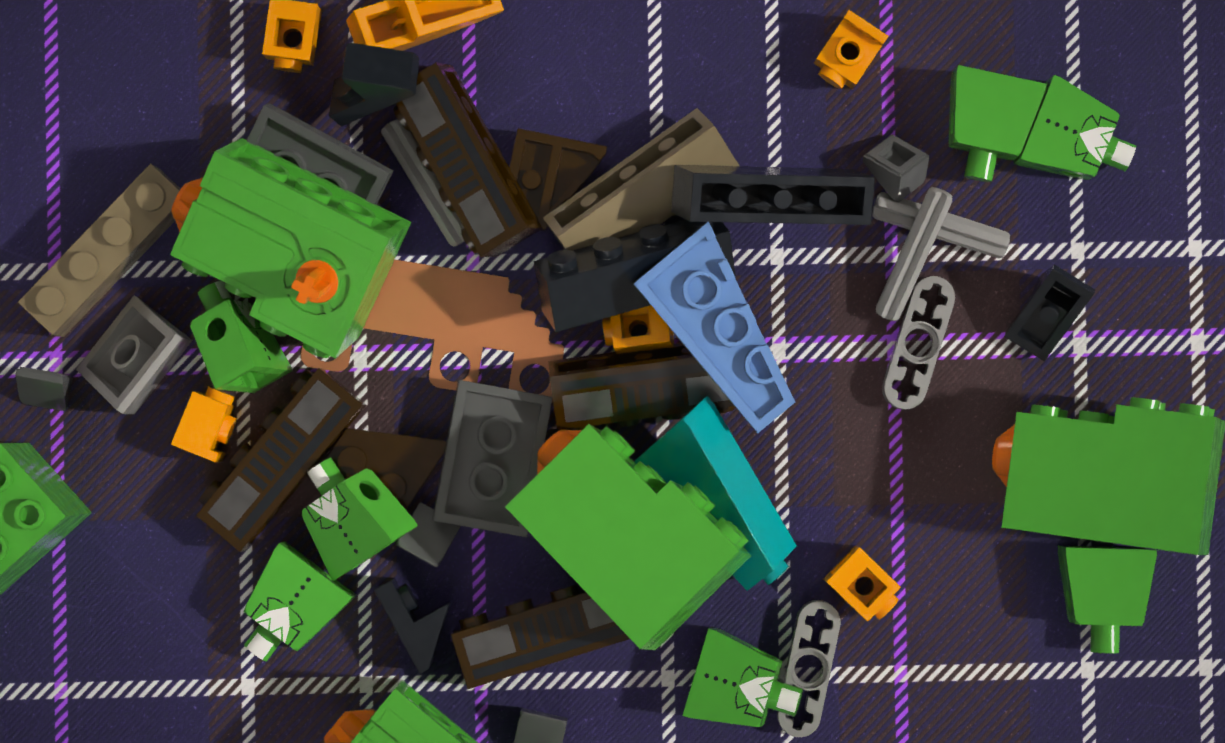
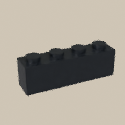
M675 165L671 212L690 222L871 225L875 177L854 169Z
M683 219L665 225H648L637 233L619 238H602L593 245L572 251H555L547 258L533 261L542 312L555 332L650 306L633 283L707 222H690ZM709 222L717 242L735 275L730 231L723 222Z

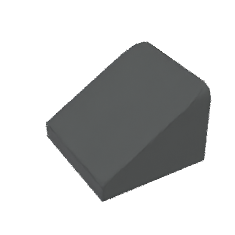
M893 134L863 156V163L888 195L896 202H900L922 185L926 179L929 155Z
M27 367L16 369L15 376L19 399L23 404L60 411L68 408L73 381L71 375Z
M420 502L412 515L418 526L399 538L396 545L429 564L438 567L461 526L433 521L434 509Z
M522 708L514 743H563L568 718Z

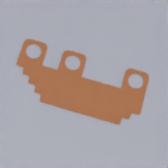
M395 259L363 327L365 329L434 339L429 380L437 388L455 391L457 382L445 379L440 371V362L449 352H461L469 359L470 371L463 381L474 383L478 381L483 347L514 352L509 389L523 392L526 391L521 387L519 378L526 366L538 364L546 368L549 373L548 361L563 359L564 354L563 345L550 343L549 329L535 325L536 314L534 311L521 308V295L508 291L510 282L508 277ZM352 344L335 360L329 362L319 360L315 355L306 351L302 345L301 360L310 368H322L324 370L340 372L349 365ZM551 383L539 395L552 397Z

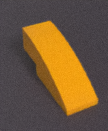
M386 0L354 10L346 19L354 43L403 51L503 12L504 8L501 0Z

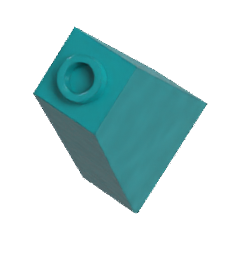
M707 396L634 462L637 464L641 461L646 466L649 465L666 483L672 480L682 486L687 482L693 487L697 486L715 505L710 513L717 520L723 517L726 521H731L747 537L749 541L743 547L752 556L733 576L748 591L762 579L767 585L776 580L789 567L784 559L797 545L715 404Z

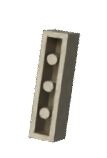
M696 108L543 217V220L563 249L571 251L593 245L602 238H619L637 233L645 226L660 225L671 216L676 215L671 212L675 165L739 166L713 123Z
M150 163L18 303L49 333L54 336L65 337L175 222L171 210L181 188L161 169Z

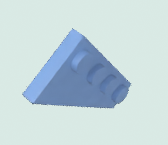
M709 222L705 223L633 283L757 433L795 403Z

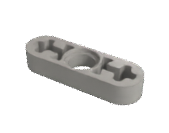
M938 276L926 277L915 284L910 294L882 384L883 396L894 408H914L926 396L955 303L954 289L944 278ZM933 285L939 287L938 295L945 298L944 305H936L930 316L932 320H940L937 329L927 322L911 321L913 312L919 316L924 315L927 302L920 298L921 291H929ZM914 329L926 331L932 340L930 351L923 357L911 355L905 346L907 335ZM899 357L911 364L926 365L924 374L918 370L913 371L911 385L917 387V393L915 396H906L904 402L897 399L898 391L892 389L893 381L903 380L907 367L897 366Z
M822 600L807 602L800 608L796 617L783 683L793 684L806 691L818 690L816 699L809 695L806 696L805 710L811 713L812 717L810 721L803 720L800 728L793 727L792 719L786 716L785 713L777 711V719L780 726L787 734L793 737L809 736L818 728L821 721L841 625L837 610L831 604ZM817 609H824V617L831 620L830 628H822L818 639L819 644L828 643L825 653L812 646L799 647L801 638L811 641L813 630L810 625L805 623L807 615L815 616ZM804 655H814L822 663L820 676L811 682L800 680L795 673L796 662Z

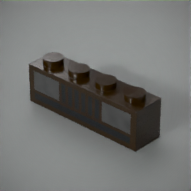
M435 62L418 73L416 94L396 103V106L393 107L395 116L406 130H411L419 145L416 147L418 158L427 170L434 172L442 186L438 189L440 198L451 212H456L464 226L461 229V235L466 245L473 253H478L480 257H497L543 228L453 65Z
M682 343L673 344L672 348L620 354L611 352L548 361L557 431L565 429L583 430L588 424L594 427L595 425L614 423L622 427L633 426L640 423L644 418L659 416L666 420L682 419L707 396L715 404L719 413H727L736 408Z
M318 368L314 374L306 370L290 389V392L295 397L287 407L281 410L277 406L270 412L259 427L264 432L262 437L253 447L248 443L243 445L229 462V465L234 469L223 483L216 479L198 500L203 507L196 516L239 552L249 548L308 477L307 472L318 465L342 436L346 428L353 423L367 406L322 368Z
M577 584L549 592L552 601L536 606L533 605L531 598L504 606L506 615L488 620L486 612L459 620L461 629L455 630L451 634L468 689L626 641L630 638L585 591L579 592Z

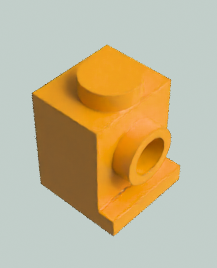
M270 0L262 54L266 59L274 60V69L301 73L303 64L314 66L319 24L322 18V10L318 4L292 0ZM297 31L301 33L302 41L298 46L289 47L286 45L285 39L290 32Z
M848 10L814 62L815 65L821 68L818 75L838 89H842L844 85L853 89L888 38V35ZM845 44L854 45L858 50L857 58L853 60L845 59L841 54V47Z
M651 305L602 320L606 346H613L616 354L672 348L673 344H675L673 331ZM638 324L645 325L648 328L646 335L631 336L633 327Z
M209 386L205 394L192 391L171 445L210 461L222 462L225 453L217 450L220 442L223 444L228 443L235 428L237 418L231 416L234 409L232 403L235 397Z
M856 545L823 578L866 621H869L874 615L879 620L882 619L899 601L894 594L901 587ZM861 577H868L872 582L871 591L864 595L857 593L855 589L856 581Z

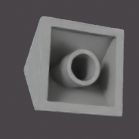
M134 295L76 370L117 411L122 414L135 415L193 340Z

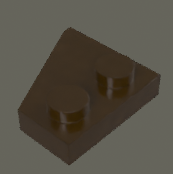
M517 129L509 168L543 228L539 231H547L549 227L543 220V217L577 193L606 156L607 146Z
M346 428L326 459L330 457L333 459L345 480L366 468L372 470L407 510L443 457L446 441Z

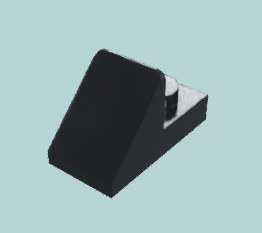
M357 43L347 44L342 76L334 79L329 117L342 127L416 94L419 57L413 52Z
M1053 265L1040 275L1032 295L1009 325L1004 337L1045 361L1092 298L1095 289L1060 267Z
M394 578L374 590L419 674H421L432 665L451 602L417 619L413 611L419 609L415 596L406 583L399 586Z

